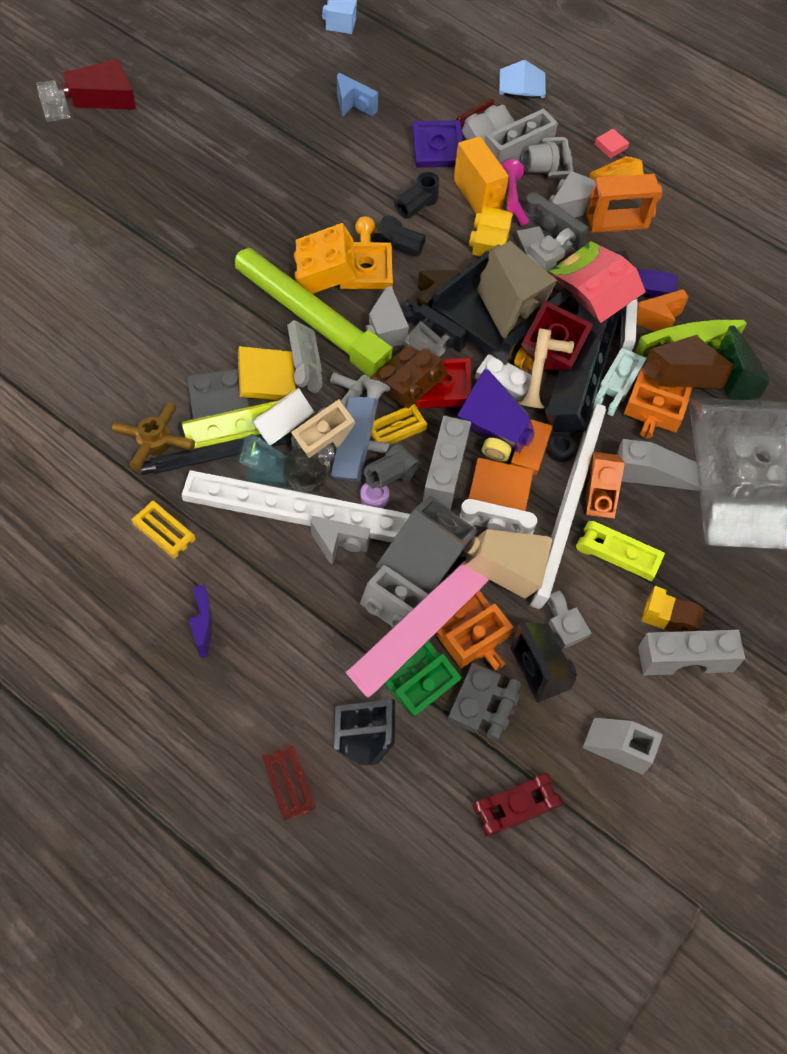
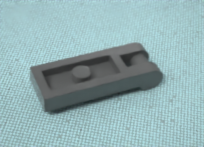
M530 193L527 195L524 212L529 218V222L535 221L556 236L564 229L569 228L575 234V237L569 240L573 243L572 247L578 250L584 245L588 226L539 194Z

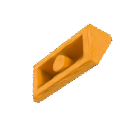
M625 156L590 172L589 177L595 180L596 177L644 174L642 160Z

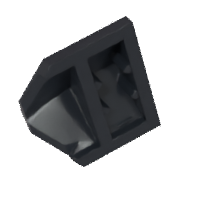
M386 699L336 706L334 749L359 765L378 764L395 744L396 700Z

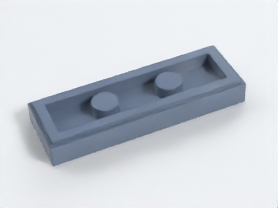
M349 396L346 409L356 424L336 450L331 472L333 479L361 481L378 401L375 398Z

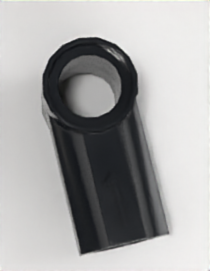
M427 171L418 176L417 183L395 200V208L398 210L399 215L405 219L411 218L424 206L436 204L439 198L438 175Z
M390 215L382 218L371 236L372 242L391 243L393 248L414 256H420L426 242L425 235L402 227L401 222Z

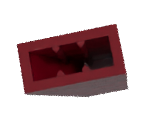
M118 59L63 72L65 83L61 84L65 98L71 99L74 108L136 109L133 89Z

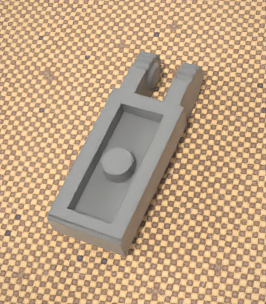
M293 320L287 325L293 363L296 368L293 377L297 386L304 388L307 385L310 392L317 393L322 388L323 381L315 331Z

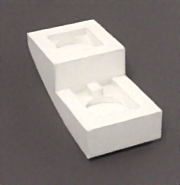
M297 388L276 402L274 407L252 421L270 446L301 424L314 411L300 389Z

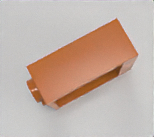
M655 174L596 177L586 212L591 233L648 229L652 218L655 217L657 202L662 197V186L658 184ZM643 198L640 208L607 210L610 200Z

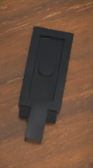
M407 299L400 307L407 323L413 322L423 333L433 335L447 348H453L459 353L464 349L466 341V330L425 304L420 307Z

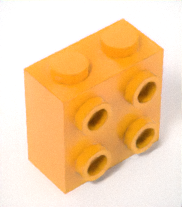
M343 223L296 239L294 259L297 264V271H295V279L297 283L312 294L357 279L354 242Z

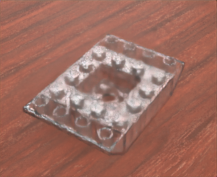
M690 397L689 404L706 545L787 549V402ZM756 454H763L769 462L758 460Z

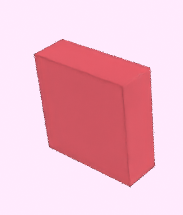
M612 129L597 137L594 145L609 158H612L628 149L629 142Z

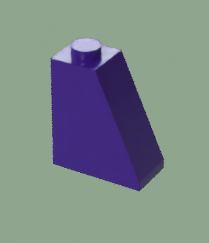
M484 368L457 417L461 420L470 421L471 431L486 438L503 440L510 445L512 450L521 453L524 446H529L535 432L533 431L531 419L494 375Z

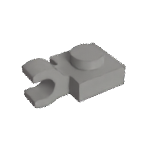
M566 228L555 239L548 235L530 245L528 253L545 269L564 258L565 250L569 249L573 244L569 240L575 237V234L569 228Z
M560 590L550 594V599L547 600L546 605L554 618L550 619L548 624L553 633H557L560 637L562 649L589 638L592 633L577 607L568 610L566 600Z

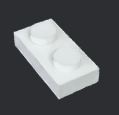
M488 354L477 369L475 378L479 379L485 368L500 381L516 400H523L529 389L531 374L510 363L505 365L499 359Z

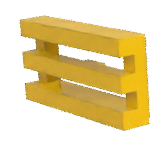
M413 404L409 409L404 407L374 420L370 439L372 441L394 444L427 430V423L415 404ZM410 415H414L413 417H411V418H409V419H406V420H404V421H402V422H401V421H398V420H401V419H403V418H406V417H408V416H410ZM391 424L390 427H387L383 430L376 432L377 429H380L384 426Z
M151 501L131 519L134 526L173 559L179 556L178 552L180 550L184 551L187 548L189 542L192 544L196 540L195 535L155 501ZM151 511L156 513L180 533L183 538L180 540L149 513ZM144 518L147 522H149L153 527H155L159 532H161L175 545L172 546L171 544H169L164 538H162L151 527H149L145 522H143L142 519Z

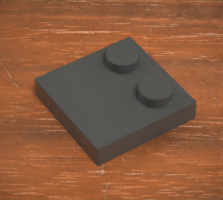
M238 369L187 376L193 419L249 407L247 398L239 397Z

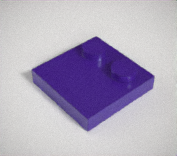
M460 120L413 121L412 133L416 168L455 167L458 143L462 142Z

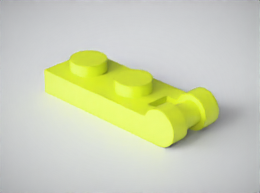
M594 521L586 523L584 537H580L576 544L579 552L587 555L592 554L649 581H653L665 555L664 552ZM600 538L604 540V543H598L595 539Z

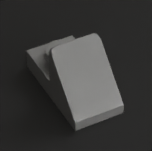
M315 516L311 518V535L332 566L338 546L350 552H367L370 543V528Z

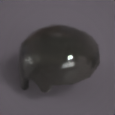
M303 449L293 450L285 458L283 467L284 480L293 491L307 494L314 493L326 484L327 466L320 463L318 453L308 458Z

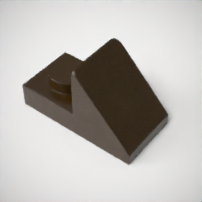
M457 270L420 271L418 289L421 290V293L417 298L418 305L421 307L425 304L432 308L434 292L438 288H443L447 285L452 277L459 275L460 272Z

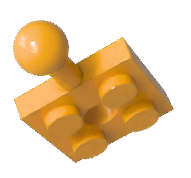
M360 217L355 224V229L360 235L361 242H354L357 279L340 284V289H385L386 287H392L391 243L371 242V235L375 231V222L370 217ZM363 263L371 264L372 267L363 268L360 265Z

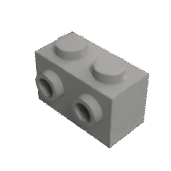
M383 565L367 583L360 605L393 628L428 594L386 565Z

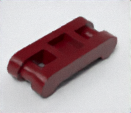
M542 774L531 781L475 802L472 806L476 815L481 816L484 823L482 829L485 836H493L562 806L564 803L560 795L555 794L551 786L553 780L550 774ZM540 791L544 800L536 804L532 793ZM499 807L503 818L496 819L492 811L493 809Z

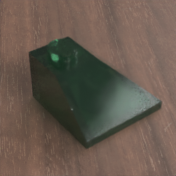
M735 325L729 326L717 350L719 354L734 364L724 387L729 402L760 399L769 384L768 373L764 371L759 358Z

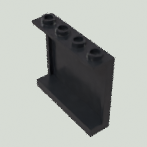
M487 250L475 263H470L465 271L453 276L447 285L443 288H438L434 292L431 309L464 328L467 339L507 365L516 357L517 352L522 347L521 344L538 311L507 338L504 339L501 336L477 291L481 281L480 275L489 261L488 255L490 251ZM564 288L555 296L550 294L547 301L567 311L573 293Z

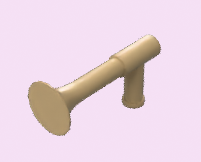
M539 328L530 385L525 398L518 402L520 405L546 408L540 401L539 392L548 350L571 354L574 349L573 341L567 342L550 339L552 330Z

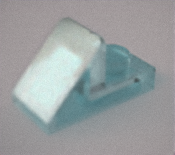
M254 434L245 437L239 462L249 468L246 481L288 487L295 462Z

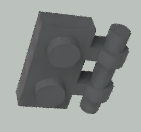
M472 663L447 721L477 734L481 723L490 727L487 737L498 741L502 731H506L508 727V716L512 706H516L520 698L518 692L521 683L515 679H510L506 688L498 687L500 674ZM491 699L500 702L496 713L487 711Z

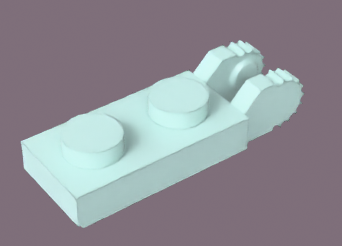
M622 347L600 384L593 408L596 403L602 404L604 396L607 394L614 397L613 402L608 407L607 414L614 416L620 402H623L647 358Z

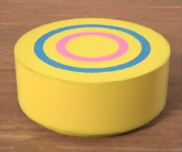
M497 438L486 439L482 447L483 454L497 461H507L512 451L509 444Z

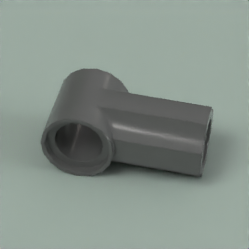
M398 443L391 447L383 458L367 465L363 473L366 477V483L372 489L377 487L381 489L399 478L403 481L412 478L419 470L421 462L402 444Z

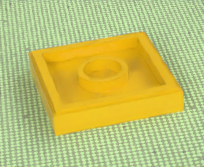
M239 346V397L281 400L296 390L293 377L295 371L292 352Z

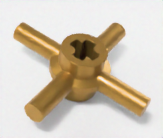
M166 403L158 418H145L138 426L116 421L113 423V433L135 437L137 444L140 446L129 464L132 470L140 471L149 455L162 454L169 446L190 451L194 450L195 440L170 433L167 424L177 409L173 403Z

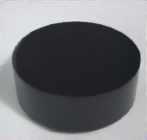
M557 433L549 438L546 452L554 461L565 462L572 458L576 444L569 435Z

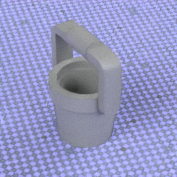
M565 137L543 138L540 140L541 144L525 146L523 148L521 163L525 172L543 173L548 178H567L570 171H573L571 150ZM556 144H560L561 146V154L563 164L565 166V171H557L559 166L560 155L558 146Z

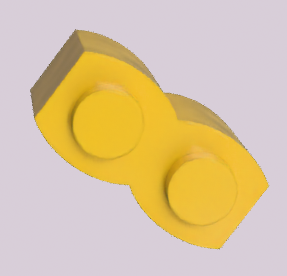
M483 206L482 213H477L474 228H477V231H472L469 246L473 247L472 255L482 256L485 251H490L498 244L501 246L507 243L513 213L507 210Z

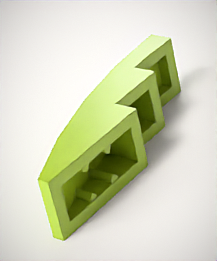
M710 320L664 328L641 336L635 353L648 358L651 348L695 335L716 350L739 340L747 323L744 320Z

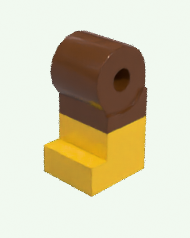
M655 586L647 599L641 622L670 632L700 631L704 616L703 607L694 602L683 601L666 594L667 590Z

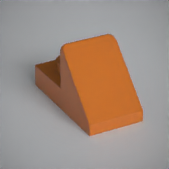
M682 289L638 302L636 324L653 331L673 327L674 317L682 313L688 299L685 290Z

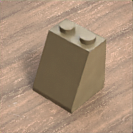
M511 241L501 246H496L490 251L488 264L480 275L481 281L477 288L504 339L541 308L544 300H548L557 281Z

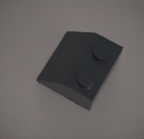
M529 622L519 624L510 649L537 703L571 690L577 679V672L573 662L570 659H566L558 634L553 633L548 624Z

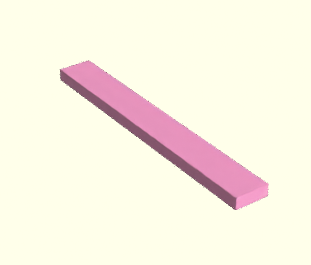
M465 560L345 673L367 698L370 697L490 579L464 566Z

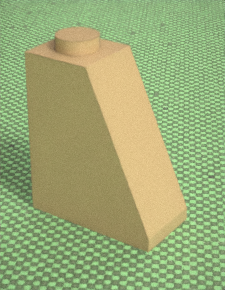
M486 529L478 537H472L467 544L465 552L468 555L464 566L525 599L542 588L553 539L542 535Z

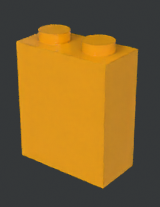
M481 136L459 142L454 182L476 214L482 213L483 206L503 210L509 178L508 174Z

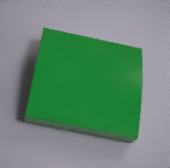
M428 640L383 685L412 717H415L462 678L444 654L439 655Z

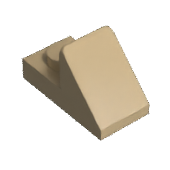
M338 399L291 433L308 458H310L330 443H333L336 449L340 447L356 422Z

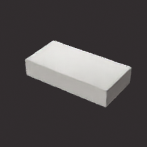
M637 299L630 302L622 310L619 351L622 347L632 351L636 342Z

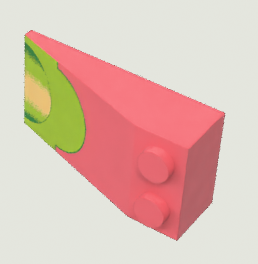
M592 241L549 270L550 275L564 288L572 292V296L600 323L646 292L637 268L623 256Z

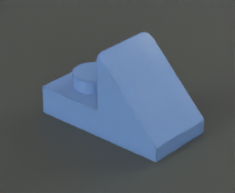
M341 73L337 75V98L342 116H345L352 107L373 116L378 111V92Z

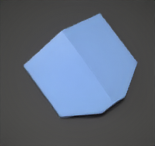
M526 60L500 69L499 94L504 95V93L545 98V72Z

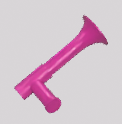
M509 159L501 164L509 176L507 184V209L515 214L519 225L523 226L529 222V218L518 201L516 181L523 176L524 167L520 161Z

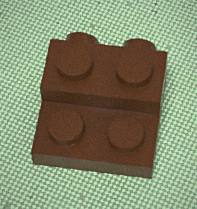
M408 344L373 374L370 379L388 385L390 391L384 393L409 409L432 387L439 383L447 375V371L442 358L426 348L419 351Z

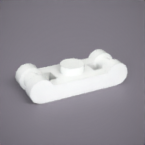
M467 499L462 503L459 516L471 526L477 525L492 530L533 534L537 524V517L533 513L474 499Z

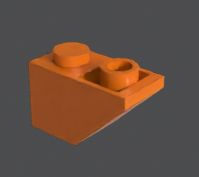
M593 452L587 475L586 515L615 519L625 464L620 455Z

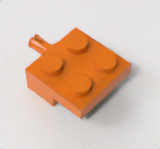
M641 367L624 415L645 422L640 435L644 437L648 429L647 439L652 437L655 426L676 433L683 420L692 387L660 386L644 373Z
M479 590L435 635L460 668H463L475 659L485 657L494 671H497L505 665V662L497 654L495 648L511 637L514 627L496 604L491 606Z

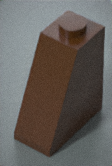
M695 335L651 348L643 372L660 386L723 388L734 364Z

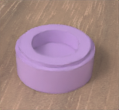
M365 483L360 491L361 503L367 506L384 508L389 501L387 485L381 489L378 487L372 489Z

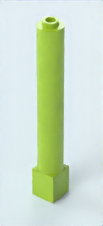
M246 248L238 252L235 257L236 270L350 356V362L366 375L371 377L392 359L393 347L369 329L365 333L252 248Z

